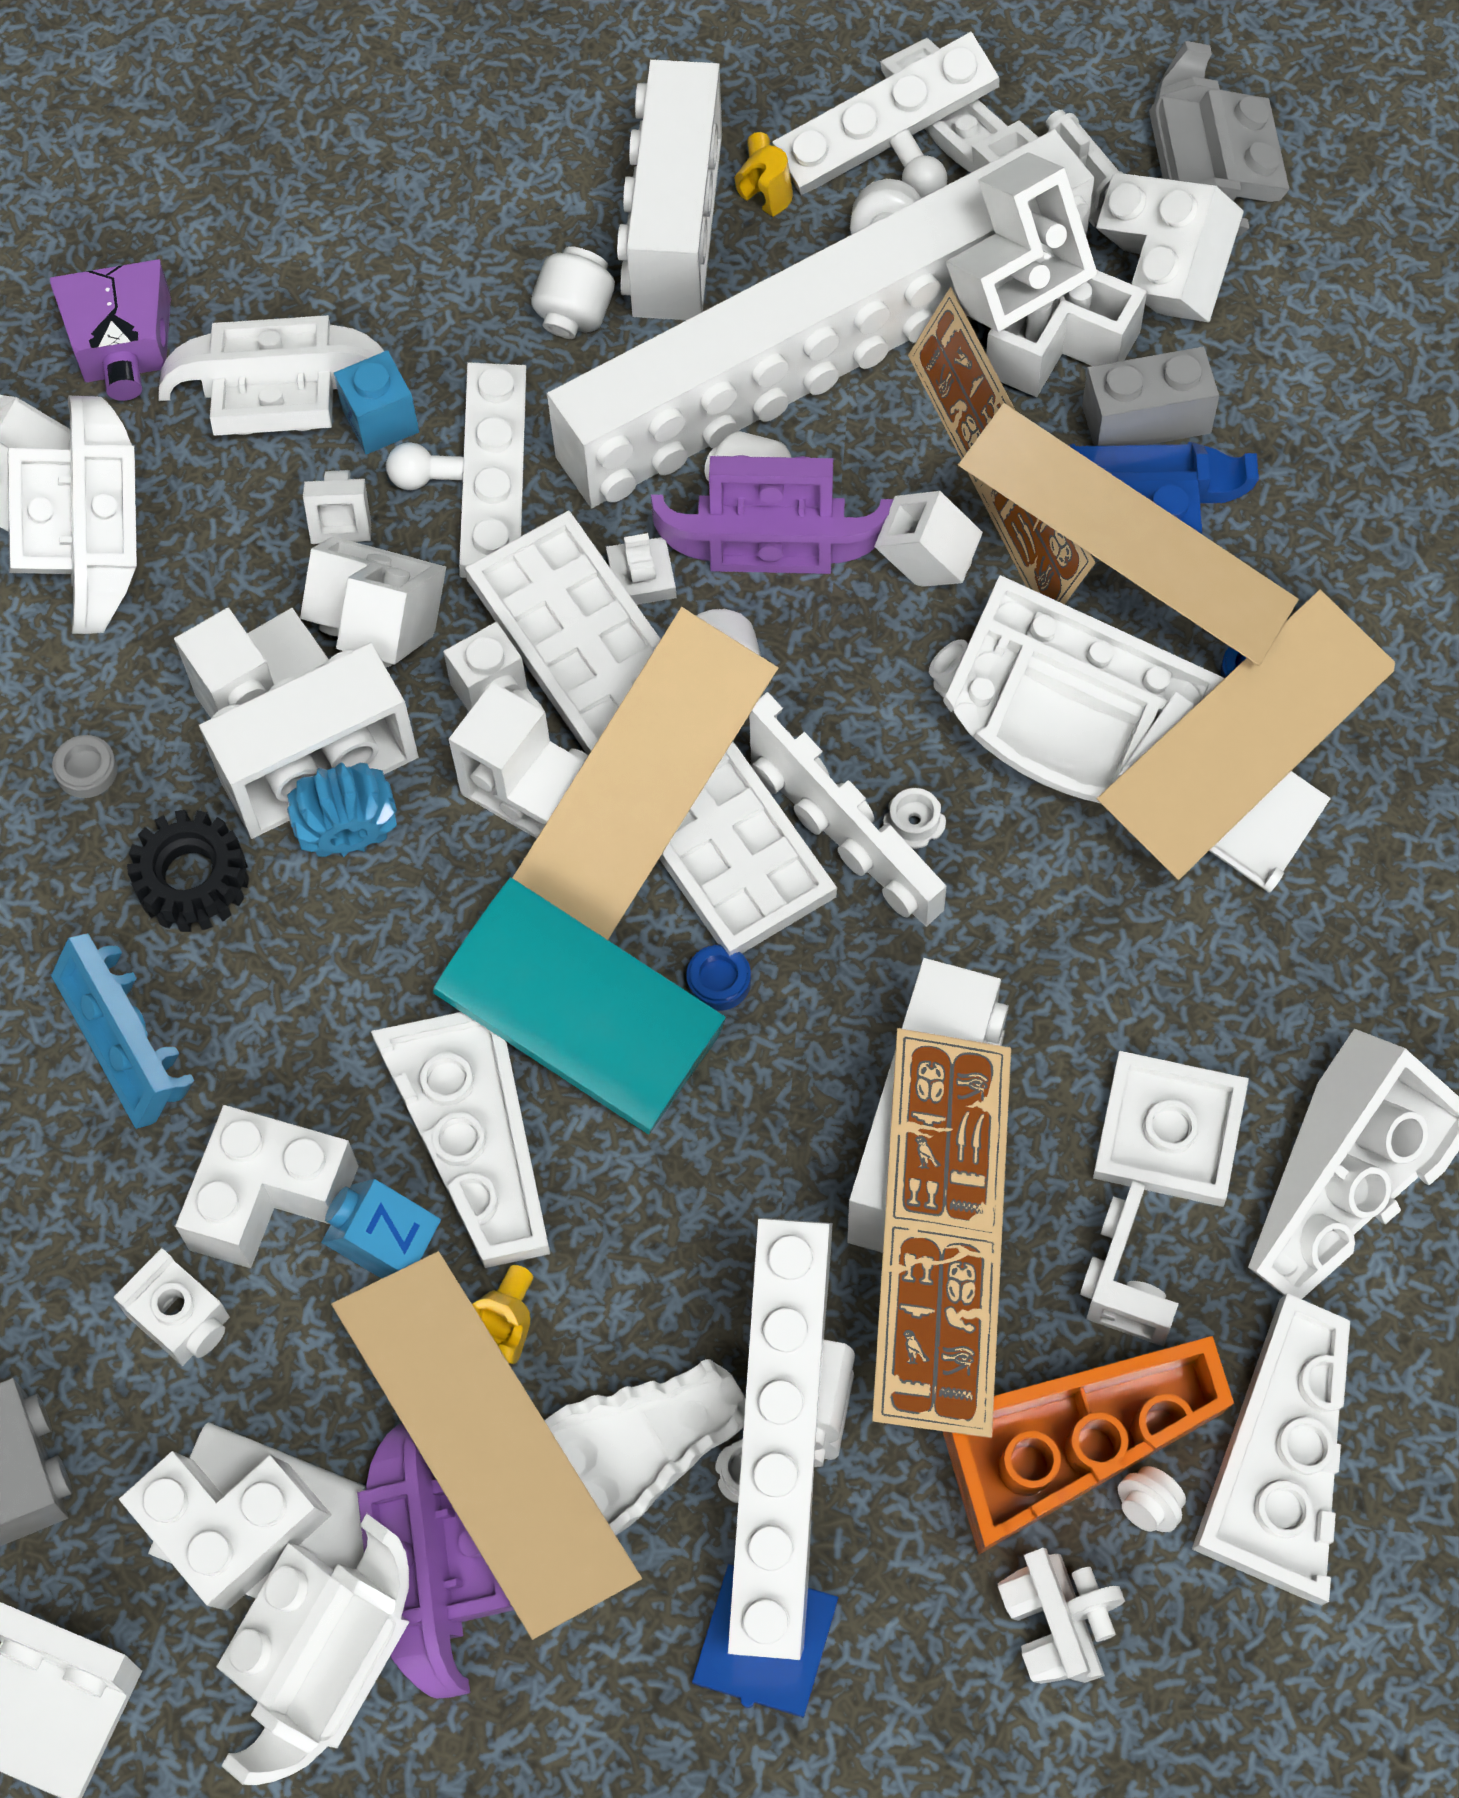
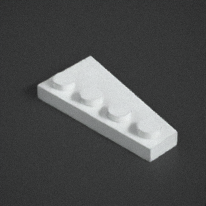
M768 692L765 693L749 714L751 767L771 794H776L780 790L795 804L794 812L809 831L816 835L824 831L839 845L838 853L853 872L860 876L868 872L884 887L882 889L884 898L898 914L903 917H909L913 914L927 927L944 911L947 886L891 825L885 824L878 830L872 824L874 815L865 801L866 798L849 780L837 785L830 778L828 770L819 758L823 751L805 732L797 739H794L777 720V715L781 713L783 708Z
M462 1012L371 1031L374 1042L484 1267L489 1268L549 1255L550 1250L507 1042Z
M1287 1293L1279 1299L1192 1550L1322 1606L1329 1602L1331 1577L1327 1576L1329 1544L1334 1542L1336 1513L1332 1512L1334 1474L1339 1472L1341 1444H1337L1339 1409L1344 1407L1350 1320Z

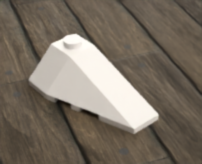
M1354 1029L1316 1086L1248 1268L1283 1296L1289 1293L1303 1299L1353 1254L1355 1246L1354 1234L1373 1217H1376L1381 1223L1386 1225L1401 1211L1394 1198L1418 1177L1425 1184L1430 1185L1446 1171L1459 1151V1096L1406 1048Z

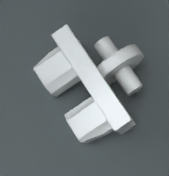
M1040 1548L1025 1554L1027 1567L1019 1569L1000 1581L998 1588L1011 1619L1019 1621L1044 1611L1052 1632L1050 1635L1021 1646L1022 1656L1031 1680L1040 1684L1066 1679L1086 1683L1105 1676L1085 1619L1089 1621L1096 1642L1115 1636L1116 1634L1108 1611L1117 1608L1125 1602L1120 1586L1099 1589L1092 1568L1085 1567L1072 1573L1079 1593V1597H1076L1060 1554L1049 1555L1046 1548Z

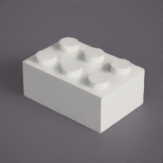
M372 643L356 650L339 652L331 657L325 665L300 677L285 678L273 685L269 692L244 704L226 706L216 712L210 720L199 725L219 780L251 839L290 821L287 812L289 807L287 794L297 788V781L302 777L316 775L318 768L328 770L335 768L340 762L346 767H351L358 763H367L370 769L383 770V773L386 774L419 758L405 701Z

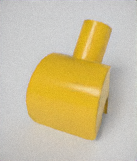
M757 132L751 134L747 139L749 158L735 175V185L739 195L746 201L756 193L762 192L766 199L762 210L774 217L789 206L793 197L788 158L782 149L770 145V138L767 134Z
M519 1265L509 1267L497 1291L492 1290L472 1303L502 1354L510 1364H516L521 1356L531 1321L530 1312L522 1300L533 1281V1275L528 1269Z

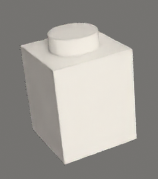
M941 491L900 495L894 497L889 515L885 519L874 547L915 585L924 587L958 584L964 581L983 532Z

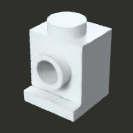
M498 622L489 625L443 651L450 685L468 711L472 709L492 682L510 692L518 689L533 697L527 688L522 657Z
M162 1248L113 1297L124 1314L182 1367L193 1355L201 1358L219 1343L225 1332L223 1324L230 1318L222 1303L179 1266ZM179 1297L184 1299V1306L180 1312L175 1315L163 1314Z

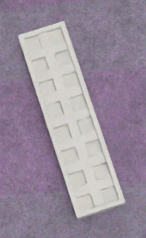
M568 510L465 567L466 579L493 619L498 622L522 657L524 664L586 754L589 755L661 639ZM732 742L659 858L717 944L721 945L729 956L736 952H746L833 900L837 894L836 885L736 744Z

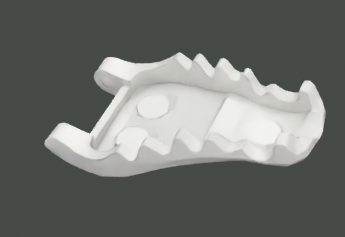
M705 1359L696 1367L671 1378L665 1383L660 1384L655 1381H649L634 1387H624L612 1396L593 1395L581 1402L564 1406L544 1421L614 1534L617 1535L638 1520L655 1500L693 1467L704 1454L728 1441L744 1428L746 1398L733 1376L726 1369L714 1363L711 1359Z

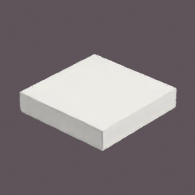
M1119 1051L1093 1179L1130 1187L1132 1181L1146 1185L1144 1190L1224 1207L1249 1078Z

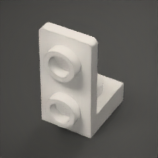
M1132 1181L1126 1200L1113 1196L1101 1231V1235L1110 1237L1113 1240L1105 1261L1092 1257L1080 1295L1092 1299L1087 1320L1164 1347L1179 1303L1165 1299L1166 1294L1162 1290L1148 1283L1129 1281L1127 1285L1114 1281L1146 1186Z

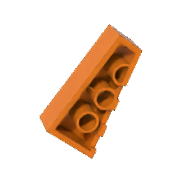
M1213 1336L994 1396L992 1438L942 1431L978 1554L985 1552L1217 1418L1230 1408L1234 1401Z

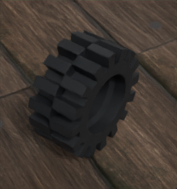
M179 810L175 811L176 823L168 825L165 816L162 815L154 820L159 831L153 834L144 827L138 834L143 846L140 847L132 844L129 855L133 864H127L128 875L139 902L151 919L156 916L159 924L170 929L174 922L177 924L180 932H191V923L199 922L203 931L213 927L209 918L217 914L222 921L232 915L228 907L231 903L238 907L244 899L241 887L248 888L249 876L246 871L248 865L238 838L233 830L229 832L226 822L217 817L212 823L208 812L199 810L196 812L195 820L190 821L187 811ZM187 853H198L211 860V875L199 886L186 890H177L167 884L166 871L177 857Z

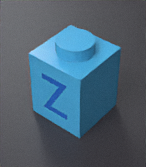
M388 350L334 372L342 410L366 455L419 433L412 394Z
M371 1179L353 1184L350 1188L344 1187L336 1195L325 1216V1221L331 1225L321 1243L382 1279L421 1260L441 1219L378 1180Z

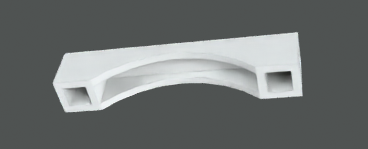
M772 1218L758 1219L728 1654L800 1660L804 1649L816 1432L833 1223Z

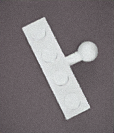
M969 32L774 140L773 146L782 149L786 153L790 177L800 195L822 186L888 148L893 147L904 166L902 181L913 187L920 197L923 198L947 185V172L938 159L922 153L912 135L999 88V76L973 33Z
M467 363L464 457L430 455L423 446L407 442L396 446L390 452L386 461L388 477L397 487L404 490L419 489L426 485L430 479L463 481L460 578H466L465 567L521 537L526 365Z

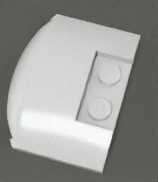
M1000 575L943 702L950 712L954 711L968 733L1002 762L1021 774L1052 789L1084 800L1100 803L1096 798L1114 782L1173 694L1178 692L1197 705L1225 678Z

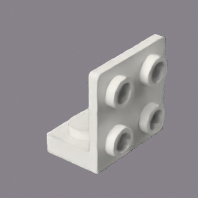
M0 1602V1772L59 1798H82L142 1670L120 1652Z

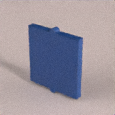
M728 1564L692 1684L740 1698L741 1704L745 1708H751L756 1703L804 1718L839 1597L808 1588L805 1640L800 1660L728 1654L734 1565Z

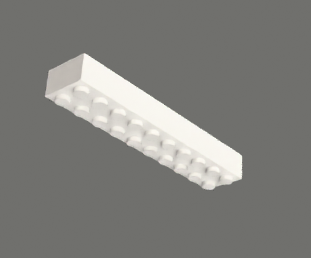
M1054 129L547 393L556 459L591 509L605 501L618 502L626 498L633 492L637 484L658 473L660 475H668L677 471L684 465L688 457L709 446L711 448L718 447L728 435L758 420L763 422L771 421L780 416L790 403L809 393L812 395L822 394L829 390L839 377L858 367L868 369L877 365L885 358L888 351L907 341L916 343L950 287L957 297L946 261L995 234L978 182L980 178L1027 152L1064 167L1084 232L1087 236L1094 176Z

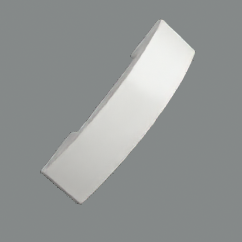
M925 38L880 61L881 70L885 77L888 78L939 50V48L931 40ZM978 99L924 128L934 142L949 157L969 172H973L1039 138L1020 120L1007 126Z

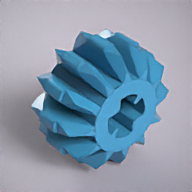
M340 762L335 768L328 770L318 768L316 775L302 777L297 781V788L287 794L289 803L287 812L294 836L298 839L302 850L316 852L319 857H326L333 853H339L342 857H345L349 852L355 850L365 852L369 844L381 843L386 840L387 833L397 826L395 817L397 809L390 783L386 781L383 770L370 769L367 763H358L351 767H346Z

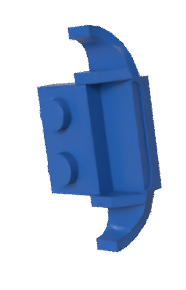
M1188 442L1187 445H1068L1201 534L1200 503H1226L1240 498L1251 491L1259 480L1257 453H1245L1242 457L1235 458L1217 449L1194 442Z

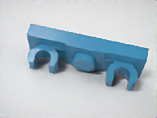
M88 933L69 937L51 977L135 1129L151 1125L158 1120L167 1102L179 1101L188 1093L194 1079L191 1074L178 1078L169 1076L166 1070L174 1065L179 1055L178 1050L175 1047H162L154 1051L147 1039L148 1033L143 1015L137 1007L132 1006L127 997L137 979L135 974L132 972L124 975H114L109 971L110 968L117 964L122 954L118 946H104L97 950Z

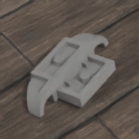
M1185 41L1161 79L1154 104L1149 109L1162 178L1215 185L1232 201L1236 197L1267 202L1280 201L1289 191V185L1269 98L1220 90L1218 81L1205 79L1206 66L1212 55L1210 45ZM1247 218L1241 219L1236 236H1241L1250 228Z

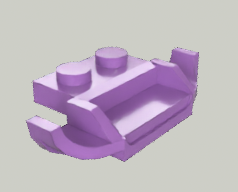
M745 455L710 456V496L699 495L698 514L677 513L666 505L663 495L651 494L653 522L661 538L666 540V543L673 549L688 557L710 561V570L721 572L831 574V563L856 560L870 553L875 548L874 546L893 502V499H881L880 505L875 512L867 516L857 518L844 517L845 498H833V458H810L805 456L795 458L749 457Z
M403 1423L398 1424L388 1432L377 1448L370 1464L365 1491L357 1492L360 1521L362 1522L367 1513L400 1539L406 1551L409 1566V1589L402 1616L409 1621V1624L390 1656L401 1672L417 1688L430 1697L439 1699L469 1694V1679L462 1676L456 1667L450 1639L463 1636L462 1622L504 1613L514 1609ZM361 1527L365 1553L368 1537L366 1531Z

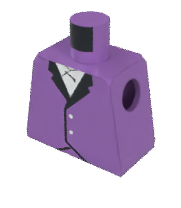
M160 259L51 277V287L84 381L92 382L105 379L107 395L115 400L125 401L139 396L142 392L140 373L161 370L167 358L171 296Z

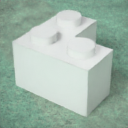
M1027 152L978 180L995 234L947 260L946 264L965 315L999 332L1098 274L1064 167Z
M1113 172L1096 229L1124 251L1140 254L1132 285L1147 290L1145 304L1156 313L1166 316L1210 322L1244 211L1215 185Z
M1097 270L1098 275L1003 330L997 332L991 328L987 338L986 355L1002 383L1038 397L1062 354L1091 366L1124 361L1141 331L1147 290Z
M332 536L311 548L300 619L320 624V631L328 635L337 636L336 649L356 650L372 643L384 666L390 667L433 637L436 629L446 566Z
M228 607L174 638L195 696L210 718L226 706L244 704L269 692L271 687L277 682L288 677H300L325 665L329 660L293 608L246 633Z
M494 682L488 686L449 738L461 795L535 838L541 833L589 756L578 749H570L568 752L550 741L545 711L534 697L518 689L510 692Z
M223 1105L175 1227L190 1251L251 1268L274 1208L327 1223L325 1216L329 1206L344 1187H351L358 1169L350 1143L345 1139Z
M171 1451L119 1498L120 1502L207 1606L226 1611L274 1568L287 1543L299 1546L332 1516L288 1463L271 1455L223 1496L194 1460Z

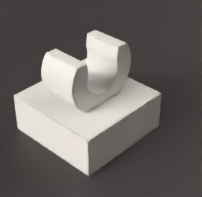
M350 470L325 471L324 481L304 482L303 500L311 544H320L332 536L352 542L371 541V518L365 479H350Z
M648 533L624 537V544L606 547L609 567L636 605L677 598L666 540L661 537L649 539Z

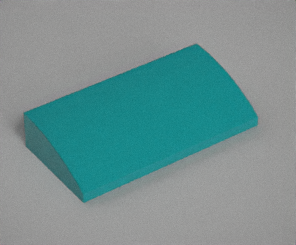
M511 877L469 932L433 988V994L648 1135L718 1039L726 1020L724 1015Z

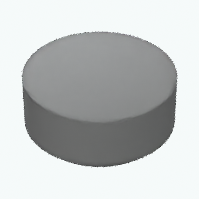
M80 735L67 740L57 749L52 761L53 773L59 786L67 794L77 798H90L105 792L113 784L118 771L117 761L111 747L101 738L92 735Z

